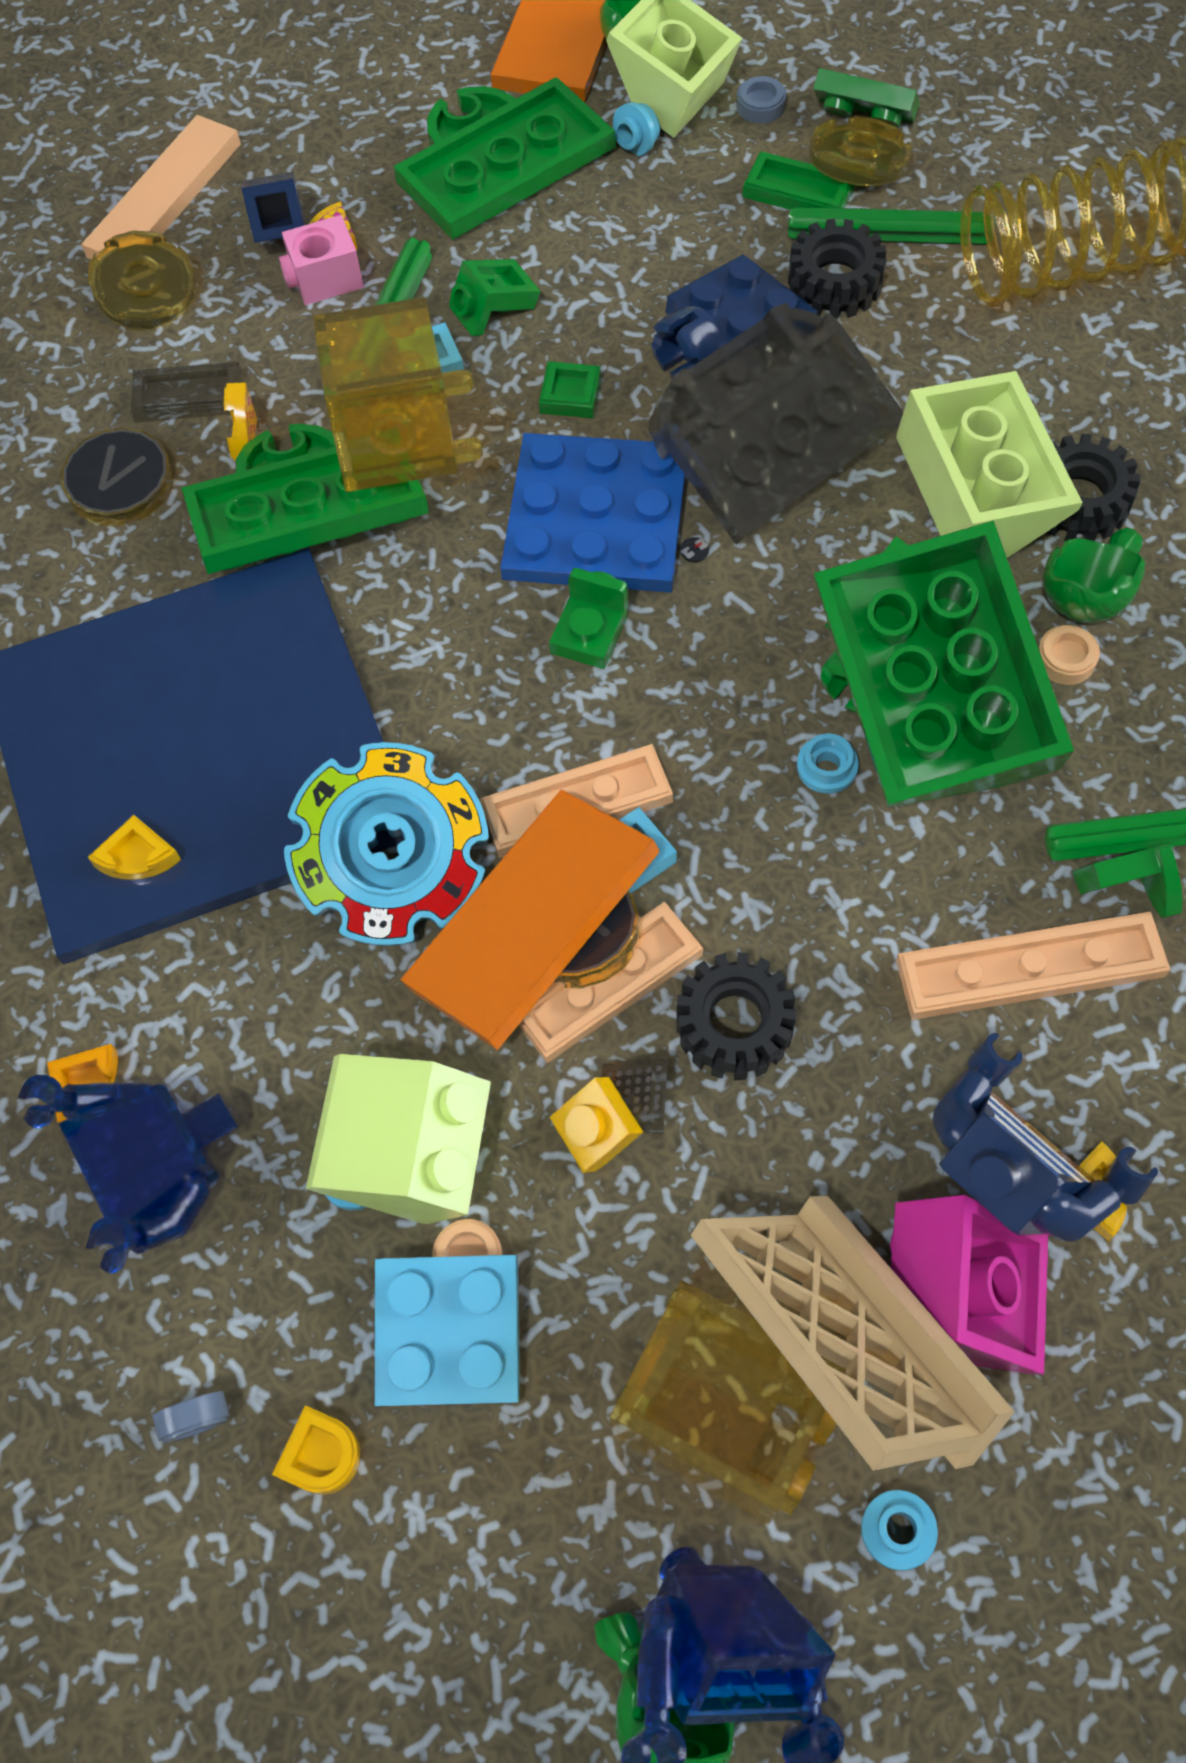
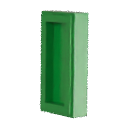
M760 151L743 184L742 197L788 210L793 207L845 208L853 193L855 183L841 181L825 174L816 165Z

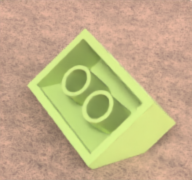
M1017 371L910 390L896 439L940 536L994 520L1006 557L1009 558L1080 509L1083 502Z

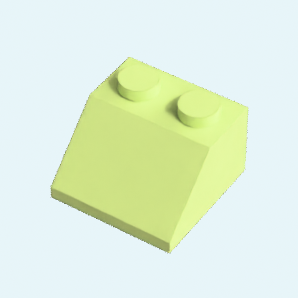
M641 0L609 32L606 42L631 102L644 103L651 107L658 118L660 128L675 138L724 83L742 37L691 0Z
M349 1054L334 1056L306 1189L423 1224L468 1215L491 1082L434 1061Z

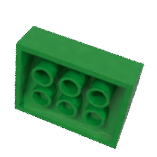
M994 520L814 573L815 585L887 807L1004 787L1059 771L1073 754V745Z

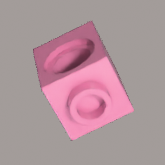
M342 215L281 232L287 255L278 257L288 289L298 286L305 305L364 288L357 252Z

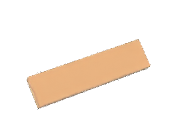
M196 115L84 240L81 245L86 258L101 263L105 257L118 248L133 244L154 245L241 145L238 131Z
M1151 911L898 953L896 959L911 1020L1164 978L1170 971Z

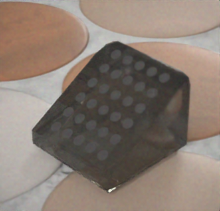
M654 1056L602 1064L601 1077L610 1078L643 1132L664 1134L668 1057Z

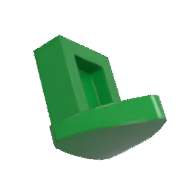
M1170 843L1101 861L1072 871L1080 894L1140 878L1153 907L1162 918L1182 913V886L1173 848Z

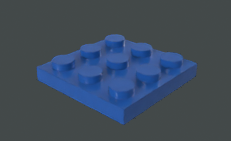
M523 433L500 568L502 580L569 585L568 578L572 569L579 568L590 572L601 571L608 573L616 579L626 582L630 590L672 593L688 461V444Z

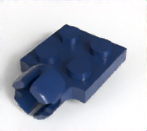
M742 254L667 296L665 310L667 316L654 325L653 328L657 334L654 335L651 347L654 357L663 371L684 359L687 361L684 365L670 372L671 378L676 380L691 379L715 363L724 362L739 372L813 327L817 310Z

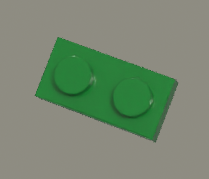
M822 68L818 70L813 87L818 101L824 103L823 109L825 111L844 117H850L853 110L871 113V121L892 128H898L901 121L914 123L920 105L917 90Z

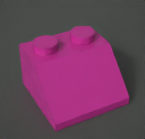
M966 1195L895 1203L894 1228L890 1242L892 1253L891 1269L975 1366L1044 1375L1048 1235L1018 1236L1002 1224L977 1200Z

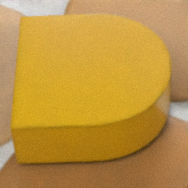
M305 1405L272 1475L312 1494L327 1495L335 1493L344 1488L357 1472L360 1463L358 1440L352 1430L341 1421Z

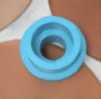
M628 102L620 106L614 114L613 129L615 130L618 144L637 156L649 152L660 133L659 121L652 108L644 103Z
M831 733L820 734L808 741L798 754V776L808 788L816 792L831 794L843 791L853 783L857 776L858 756L850 743L839 735ZM826 760L835 763L838 769L826 771L818 768L816 765Z
M892 1490L880 1494L867 1506L862 1517L861 1535L867 1551L875 1561L892 1570L906 1571L922 1565L932 1555L937 1543L938 1528L932 1510L920 1497L907 1491ZM902 1515L911 1522L914 1533L912 1540L908 1544H897L889 1537L887 1522L891 1516Z

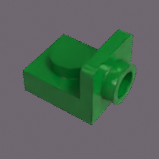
M515 259L462 261L456 283L451 291L449 307L471 336H481L484 334L491 311L505 313L510 310L534 309L541 291Z
M573 568L568 578L570 597L549 641L550 654L605 670L628 616V586L626 582L618 580L605 572H590Z

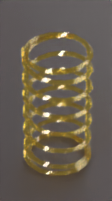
M1186 136L1175 138L1172 142L1169 140L1160 142L1151 155L1150 160L1143 156L1136 148L1126 150L1117 165L1116 171L1102 156L1095 157L1084 173L1083 182L1080 175L1068 164L1062 165L1058 168L1051 181L1050 193L1047 185L1034 172L1028 173L1018 189L1017 203L1012 192L1001 181L992 182L989 189L984 185L974 186L963 205L960 240L968 279L976 295L989 307H999L1011 296L1012 292L1022 299L1035 298L1045 285H1048L1055 291L1068 290L1079 277L1088 283L1101 282L1112 270L1120 275L1134 274L1145 262L1153 267L1167 266L1178 255L1186 259V248L1183 247L1186 240V159L1180 150L1186 148ZM1163 153L1158 167L1159 157ZM1171 156H1173L1179 169L1183 190V214L1178 238H1176L1172 231L1165 199L1166 170ZM1131 160H1136L1139 163L1147 188L1149 223L1143 248L1136 240L1129 223L1124 199V177L1127 163ZM1098 168H1102L1107 176L1114 202L1115 231L1110 255L1104 248L1097 231L1092 209V181L1094 171ZM1064 176H1068L1076 192L1080 212V245L1077 262L1072 256L1064 237L1060 218L1059 191L1061 179ZM1031 184L1038 191L1046 223V252L1043 267L1033 248L1027 224L1026 200L1028 187ZM997 192H999L1002 195L1003 201L1005 203L1008 212L1010 228L1005 211L999 199L995 195ZM981 196L985 197L983 217L989 253L995 269L1002 279L1000 292L997 296H989L986 293L978 277L970 238L971 213L975 198ZM994 215L1001 236L1003 259L999 251L997 238L995 234ZM1158 231V234L1170 250L1165 255L1152 256L1150 251ZM1123 237H1125L1128 245L1138 256L1132 263L1120 264L1116 262L1122 249ZM1090 240L1094 250L1105 264L1099 271L1087 272L1083 269L1088 258ZM1056 245L1062 258L1072 271L1066 279L1054 280L1049 277L1054 266ZM1022 247L1031 268L1039 278V281L1030 288H1021L1016 284L1020 274Z

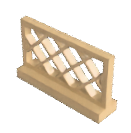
M810 1196L798 1215L701 1219L692 1232L691 1237L873 1471L945 1456L955 1469L973 1466L1015 1411L829 1196ZM734 1246L757 1258V1262L738 1252ZM773 1267L802 1283V1286L773 1271ZM776 1300H778V1301H780V1302L786 1304L787 1306H789V1307H791V1308H793V1309L799 1311V1312H800V1316H798V1315H796V1314L790 1312L789 1310H787V1309L781 1307L780 1304H779ZM817 1322L847 1337V1342L818 1327ZM822 1357L846 1369V1375L827 1365ZM865 1380L893 1394L894 1401L867 1387ZM869 1416L894 1429V1437L885 1438Z

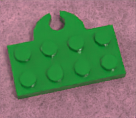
M557 77L518 98L501 89L492 87H465L457 89L456 92L458 107L462 113H468V115L455 116L450 114L448 103L440 98L434 104L427 117V133L430 146L396 164L393 168L396 183L453 240L616 148V134L610 125Z
M300 423L289 424L293 448L276 451L272 434L269 430L264 431L243 446L236 458V473L181 487L207 574L226 569H236L244 564L280 554H290L302 548L335 539L348 538L356 533L389 524L402 523L408 519L429 514L426 495L398 431L393 430L343 444L334 432L321 426Z

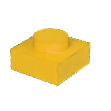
M596 1077L592 1079L549 1117L583 1173L599 1170L644 1133L609 1077Z

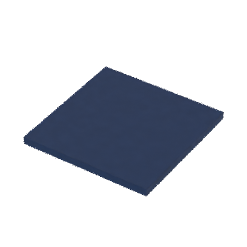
M309 548L0 650V748L56 956L63 965L292 883L286 867L284 848L287 845L298 843L303 836V828L293 824L288 818V813L296 794L310 775L329 759H335L344 768H351L360 761L361 754L359 749L362 745L383 742ZM135 815L173 847L180 856L181 861L169 870L156 876L138 880H125L102 873L93 866L88 856L129 818ZM387 830L380 831L376 834L378 845L370 849V852L374 854L394 847L404 841V838L402 836L392 838Z

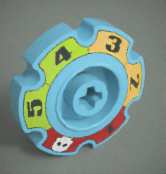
M370 743L360 747V761L354 767L344 768L335 759H329L304 782L296 794L288 813L290 821L303 828V836L298 843L287 845L284 848L285 862L296 893L314 916L319 917L329 910H335L341 914L342 924L339 933L343 937L374 946L406 945L414 942V927L422 920H430L439 929H443L480 886L485 869L483 866L477 865L472 861L470 851L477 845L487 843L489 837L488 827L478 797L460 773H454L446 779L436 777L432 773L431 768L434 764L433 753L402 743ZM387 830L392 838L400 836L404 838V841L397 845L399 856L395 859L387 860L383 852L374 854L370 852V849L378 845L376 834L380 831Z

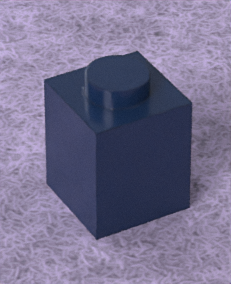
M294 171L243 181L241 189L254 243L283 238L281 232L306 225Z

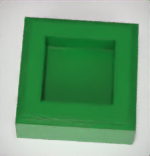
M547 361L539 399L540 414L593 419L601 381V366Z

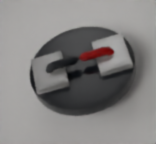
M692 537L682 543L680 551L685 560L700 562L708 556L709 546L702 538Z

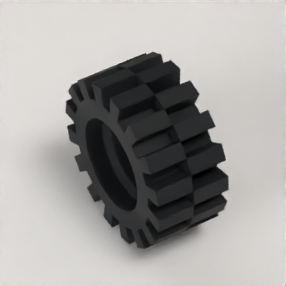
M826 219L825 228L822 229L818 222L809 225V234L802 230L797 235L796 242L792 243L788 275L789 290L809 305L812 304V307L817 310L816 316L820 317L824 309L830 311L829 319H838L839 311L845 310L847 318L856 316L857 306L865 312L871 308L872 300H878L883 285L887 251L885 245L880 246L881 237L877 233L869 236L870 227L861 224L855 230L853 229L854 220L844 219L843 226H836L835 219ZM828 264H841L850 267L853 271L837 274L827 272L820 267Z
M1081 434L1079 443L1074 442L1072 435L1062 437L1060 446L1054 441L1052 442L1069 477L1095 484L1102 490L1104 495L1096 498L1080 497L1083 502L1080 509L1047 531V533L1055 537L1059 529L1067 531L1064 541L1076 539L1077 534H1083L1084 539L1095 541L1098 532L1103 539H1106L1113 534L1115 528L1119 530L1125 524L1139 491L1140 474H1135L1138 465L1134 458L1124 461L1127 454L1125 448L1119 445L1114 451L1108 449L1111 440L1102 437L1099 445L1091 443L1092 434Z
M738 952L737 962L728 963L726 953L715 955L714 966L710 968L704 960L695 967L694 978L687 975L682 983V994H678L676 1025L677 1033L680 1034V1045L685 1054L689 1051L693 1055L692 1063L699 1069H702L706 1064L712 1068L711 1076L721 1079L724 1072L734 1073V1081L745 1080L746 1072L754 1071L756 1077L767 1073L768 1065L771 1062L777 1065L783 1059L786 1047L789 1048L793 1037L797 1009H794L796 998L793 988L785 989L787 978L780 970L774 975L769 973V961L760 957L756 966L748 964L749 953ZM726 997H744L753 1002L761 1014V1023L757 1030L749 1036L743 1038L727 1037L718 1032L710 1020V1012L714 1005Z

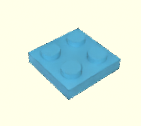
M518 1255L375 1259V1406L516 1403L520 1401Z

